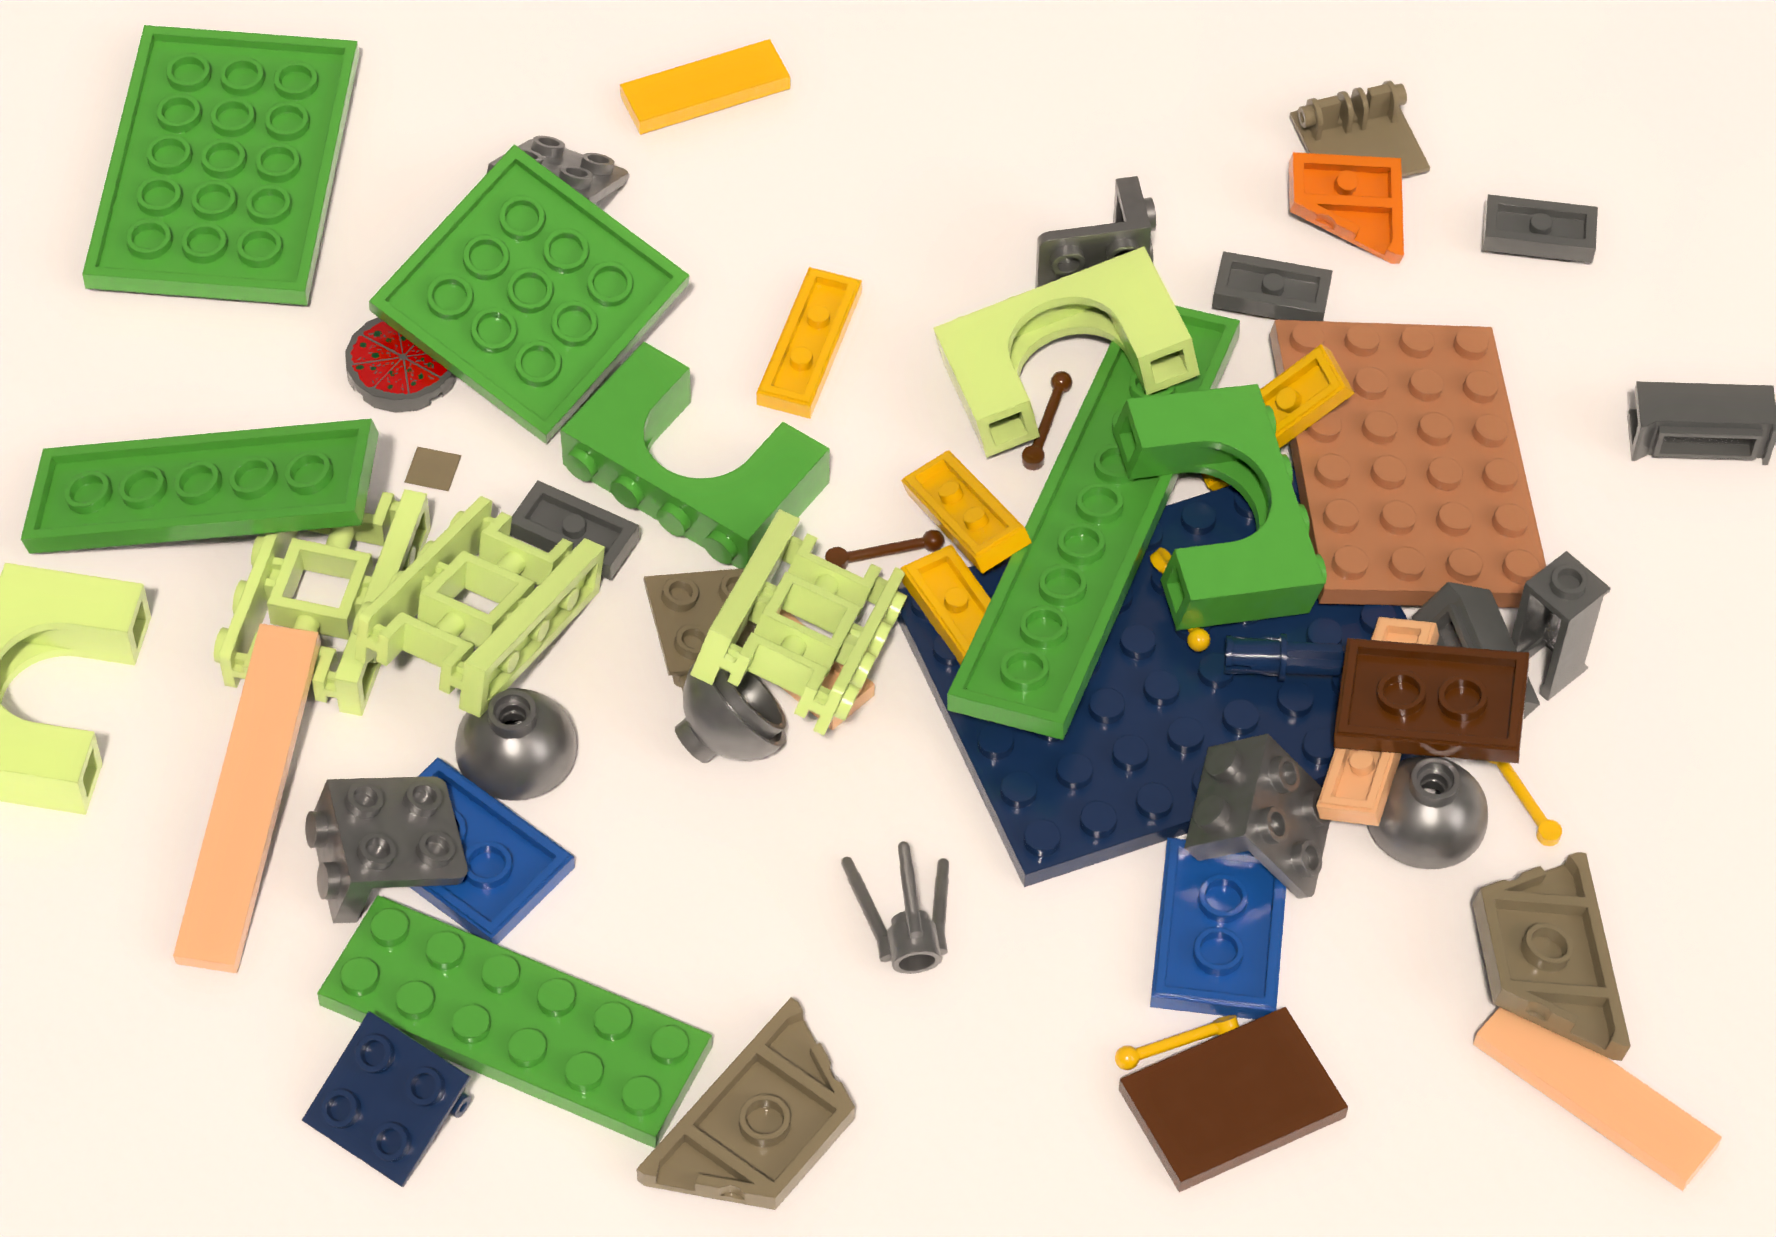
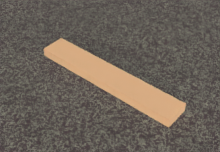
M267 624L259 625L173 954L176 964L230 973L238 972L321 645L319 632Z

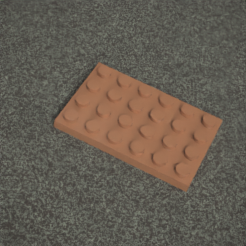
M1274 320L1270 339L1277 376L1320 344H1323L1331 350L1355 393L1289 441L1300 502L1305 506L1309 516V537L1315 554L1322 556L1326 566L1327 580L1318 596L1319 604L1423 606L1447 582L1491 590L1496 604L1500 608H1519L1525 583L1544 569L1546 562L1492 327Z

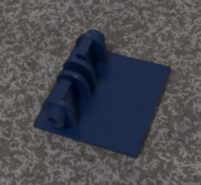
M368 1011L302 1118V1121L399 1186L404 1187L447 1116L451 1114L455 1118H459L469 1107L471 1097L464 1093L471 1076L376 1014Z

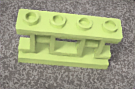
M404 489L400 501H395L393 493L382 492L375 514L364 512L362 525L307 530L329 535L326 544L296 539L298 531L258 534L252 548V570L248 580H240L234 593L232 605L234 616L229 628L222 627L215 641L214 661L220 663L224 685L237 688L240 680L246 678L259 625L263 623L268 610L270 624L319 632V634L348 640L339 664L336 649L320 646L312 678L313 691L316 701L327 703L329 697L337 698L339 712L363 716L381 664L376 662L377 655L367 664L355 659L357 635L353 633L354 619L365 602H373L387 588L390 579L397 571H404L418 558L431 530L427 493ZM352 540L383 546L375 569L373 567L372 554L349 549ZM303 570L350 579L339 608L292 599Z
M480 496L465 512L459 511L451 520L449 527L435 541L430 540L423 546L418 558L404 571H397L392 576L387 588L373 602H365L357 612L353 623V633L357 635L356 660L367 664L377 655L376 662L387 666L403 650L441 667L439 690L450 694L455 688L460 689L459 709L479 718L488 710L491 699L496 694L507 690L599 593L605 551L604 546L586 538L572 550L573 542L563 538L547 553L510 537L512 516L501 512L496 518L491 517L492 500ZM465 588L499 604L487 614L454 598Z
M779 509L711 625L690 675L713 685L720 670L723 669L731 673L727 682L738 687L747 671L801 696L794 714L803 718L806 717L809 711L820 715L813 731L824 736L834 716L843 721L846 720L875 659L878 657L891 628H893L902 610L907 595L899 592L898 589L905 573L895 567L887 581L879 577L882 568L871 564L864 578L812 554L818 538L808 533L804 540L793 536L800 518ZM782 561L791 564L778 586L770 583ZM866 601L875 604V607L865 626L862 627L856 624L855 620L860 615ZM781 609L833 633L832 638L780 615ZM748 621L757 624L754 633L751 632L743 648L735 645ZM834 662H837L844 666L832 690L822 686V683L829 674Z

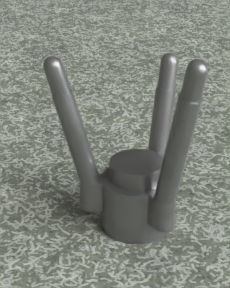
M905 841L898 844L899 869L905 911L892 917V926L887 931L852 858L844 857L841 860V865L877 941L880 961H891L895 971L905 974L929 971L940 964L941 955L948 953L945 938V922L949 884V861L946 858H941L937 862L931 921L928 919V914L925 911L919 910L910 846Z

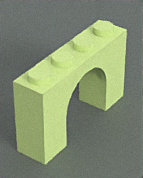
M1144 246L933 328L944 366L986 457L1040 437L1030 399L1019 376L1028 358L1040 347L1055 339L1075 334H1091L1113 341L1127 355L1146 395L1200 375L1192 337Z
M11 563L4 564L0 575L1 802L83 815L87 814L103 765L95 732L27 721L7 711L1 703L6 689L19 673L29 666L48 658L74 656L135 666L151 620L144 584Z

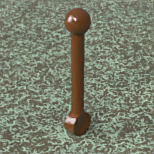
M1058 371L1051 377L1050 384L1053 390L1038 428L1040 437L1034 439L1033 444L1026 447L1022 452V464L1028 470H1039L1044 465L1045 453L1043 446L1062 395L1069 391L1073 384L1072 377L1065 371Z
M931 529L926 531L923 537L854 551L847 552L841 547H833L826 552L825 560L846 569L848 563L923 548L930 552H935L943 547L945 538L940 531Z

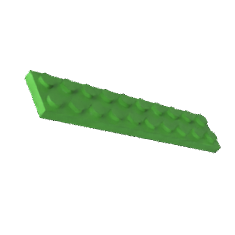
M1175 305L1192 337L1200 375L1146 395L1125 352L1116 343L1111 341L1025 526L1032 543L1012 554L947 693L948 711L1064 740L1180 474L1129 479L1113 431L1126 399L1217 389L1239 339L1240 320Z

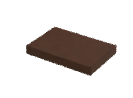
M1347 638L1334 732V748L1519 764L1530 653Z
M1286 1007L1120 1079L1118 1089L1179 1192L1346 1118L1348 1112V1105Z

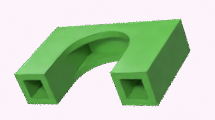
M643 342L560 430L563 465L576 478L585 482L591 481L612 493L614 498L623 506L630 509L637 508L656 519L672 535L684 536L705 548L708 554L722 564H732L739 569L745 568L778 510L781 509L799 518L829 484L830 448L782 421L744 464L727 474L711 478H691L667 470L652 457L649 450L661 434L691 403L690 368L648 343Z
M1252 384L1126 399L1113 431L1129 479L1190 472L1214 476L1234 487L1245 498L1252 509L1256 521V532L1244 539L1227 543L1174 549L1160 580L1176 630L1310 613L1324 584H1326V566L1322 556L1315 554L1309 537L1310 523L1308 512L1303 504H1298L1292 486V465L1288 456L1281 454L1275 436V415L1269 405L1265 406L1259 385Z

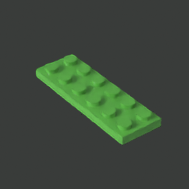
M372 418L43 448L20 540L29 554L359 526L363 522L379 432Z
M377 895L317 992L319 1005L360 1023H362L368 1011H371L446 1060L653 1148H656L662 1140L713 1047L712 1035L379 895Z

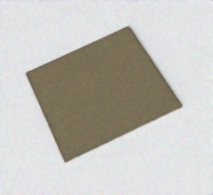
M417 446L404 483L449 491L462 455Z

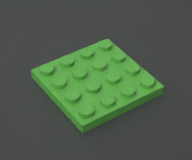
M514 144L369 300V310L539 440L547 444L689 285L690 275Z

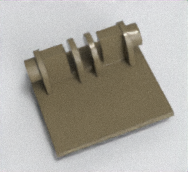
M1391 80L1384 81L1382 85L1367 88V94H1365L1361 87L1354 88L1351 98L1346 91L1338 92L1336 96L1323 99L1311 98L1307 100L1305 106H1300L1297 111L1290 112L1292 122L1308 153L1401 158L1402 177L1430 171L1431 167L1400 108L1401 105L1407 103V93L1402 83L1394 84Z
M744 568L644 576L643 581L668 676L672 675L674 684L681 687L682 691L688 671L696 662L711 625ZM748 621L735 645L743 648L751 632L754 633L757 624Z

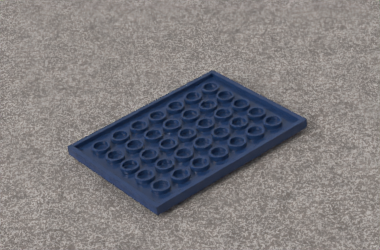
M1292 466V471H1293L1292 486H1293V489H1294V492H1295V495H1296L1298 504H1301V502H1300V496H1299V491H1298V486H1297L1296 475H1295V469H1294V466ZM1228 486L1165 506L1064 740L948 711L947 693L960 668V664L906 587L898 589L899 592L907 595V599L897 620L1023 886L1027 887L1166 841L1167 837L1176 838L1188 834L1207 750L1210 746L1269 734L1323 787L1335 751L1334 732L1342 674L1339 676L1286 674L1285 681H1278V676L1262 674H1224L1226 635L1279 639L1280 633L1287 634V641L1340 644L1344 647V651H1346L1347 638L1372 639L1379 617L1408 620L1401 606L1319 604V599L1317 598L1310 613L1200 627L1210 635V644L1204 651L1196 652L1192 650L1187 643L1188 630H1176L1160 580L1162 573L1153 566L1150 555L1160 547L1166 549L1172 555L1174 549L1233 542L1256 532V521L1251 507L1234 487ZM1011 556L983 574L975 566L968 567L990 599L994 595ZM1402 754L1400 761L1424 755Z

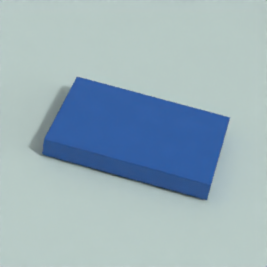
M437 757L417 777L434 776L441 778L446 783L468 871L463 882L458 885L414 886L410 888L472 935L498 945L575 868L574 856Z
M1167 837L1150 1007L1220 1016L1236 1015L1237 1018L1253 1020L1276 1011L1286 887L1249 851L1198 861L1184 848L1186 839Z

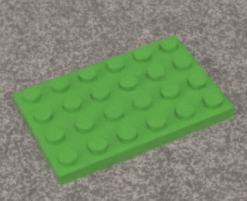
M144 25L82 273L85 289L308 305L359 59L358 41Z

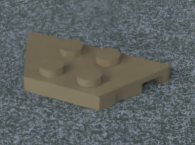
M1576 852L1568 856L1564 865L1548 871H1544L1539 866L1522 872L1516 880H1501L1480 888L1473 901V908L1493 1004L1607 1058L1622 1061L1631 1044L1587 854Z
M790 997L636 1169L638 1182L647 1187L772 1210L778 1208L855 1119V1106L842 1082L835 1079L831 1071V1062L821 1043L815 1042L803 1019V1010L798 1001Z

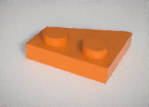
M1293 152L1289 160L1290 212L1391 264H1400L1404 256L1401 158Z

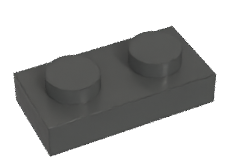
M1488 194L1484 215L1482 250L1593 263L1596 251L1598 207Z
M1223 251L1212 307L1280 320L1323 321L1333 270Z
M537 480L512 515L510 536L548 553L563 538L573 542L572 550L584 538L605 547L601 576L609 580L613 578L640 539L638 524Z

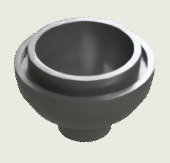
M694 664L688 671L683 688V709L686 717L675 726V733L682 745L693 757L702 763H707L716 754L725 758L746 761L765 758L784 745L785 734L783 729L786 726L784 714L773 695L755 674L747 671L737 687L727 682L731 673L721 669L713 685H710L690 675Z
M510 688L496 694L489 702L488 710L480 718L466 712L457 731L455 741L456 760L462 775L493 798L511 801L534 798L555 788L570 772L576 757L574 728L564 709L553 699L532 690ZM509 721H522V723L516 725L505 724Z
M1436 756L1407 758L1399 761L1379 826L1368 825V828L1379 847L1401 863L1422 869L1451 867L1469 858L1479 848L1485 837L1488 826L1486 796L1479 782L1467 770L1453 761ZM1424 789H1435L1440 791L1441 794H1433Z

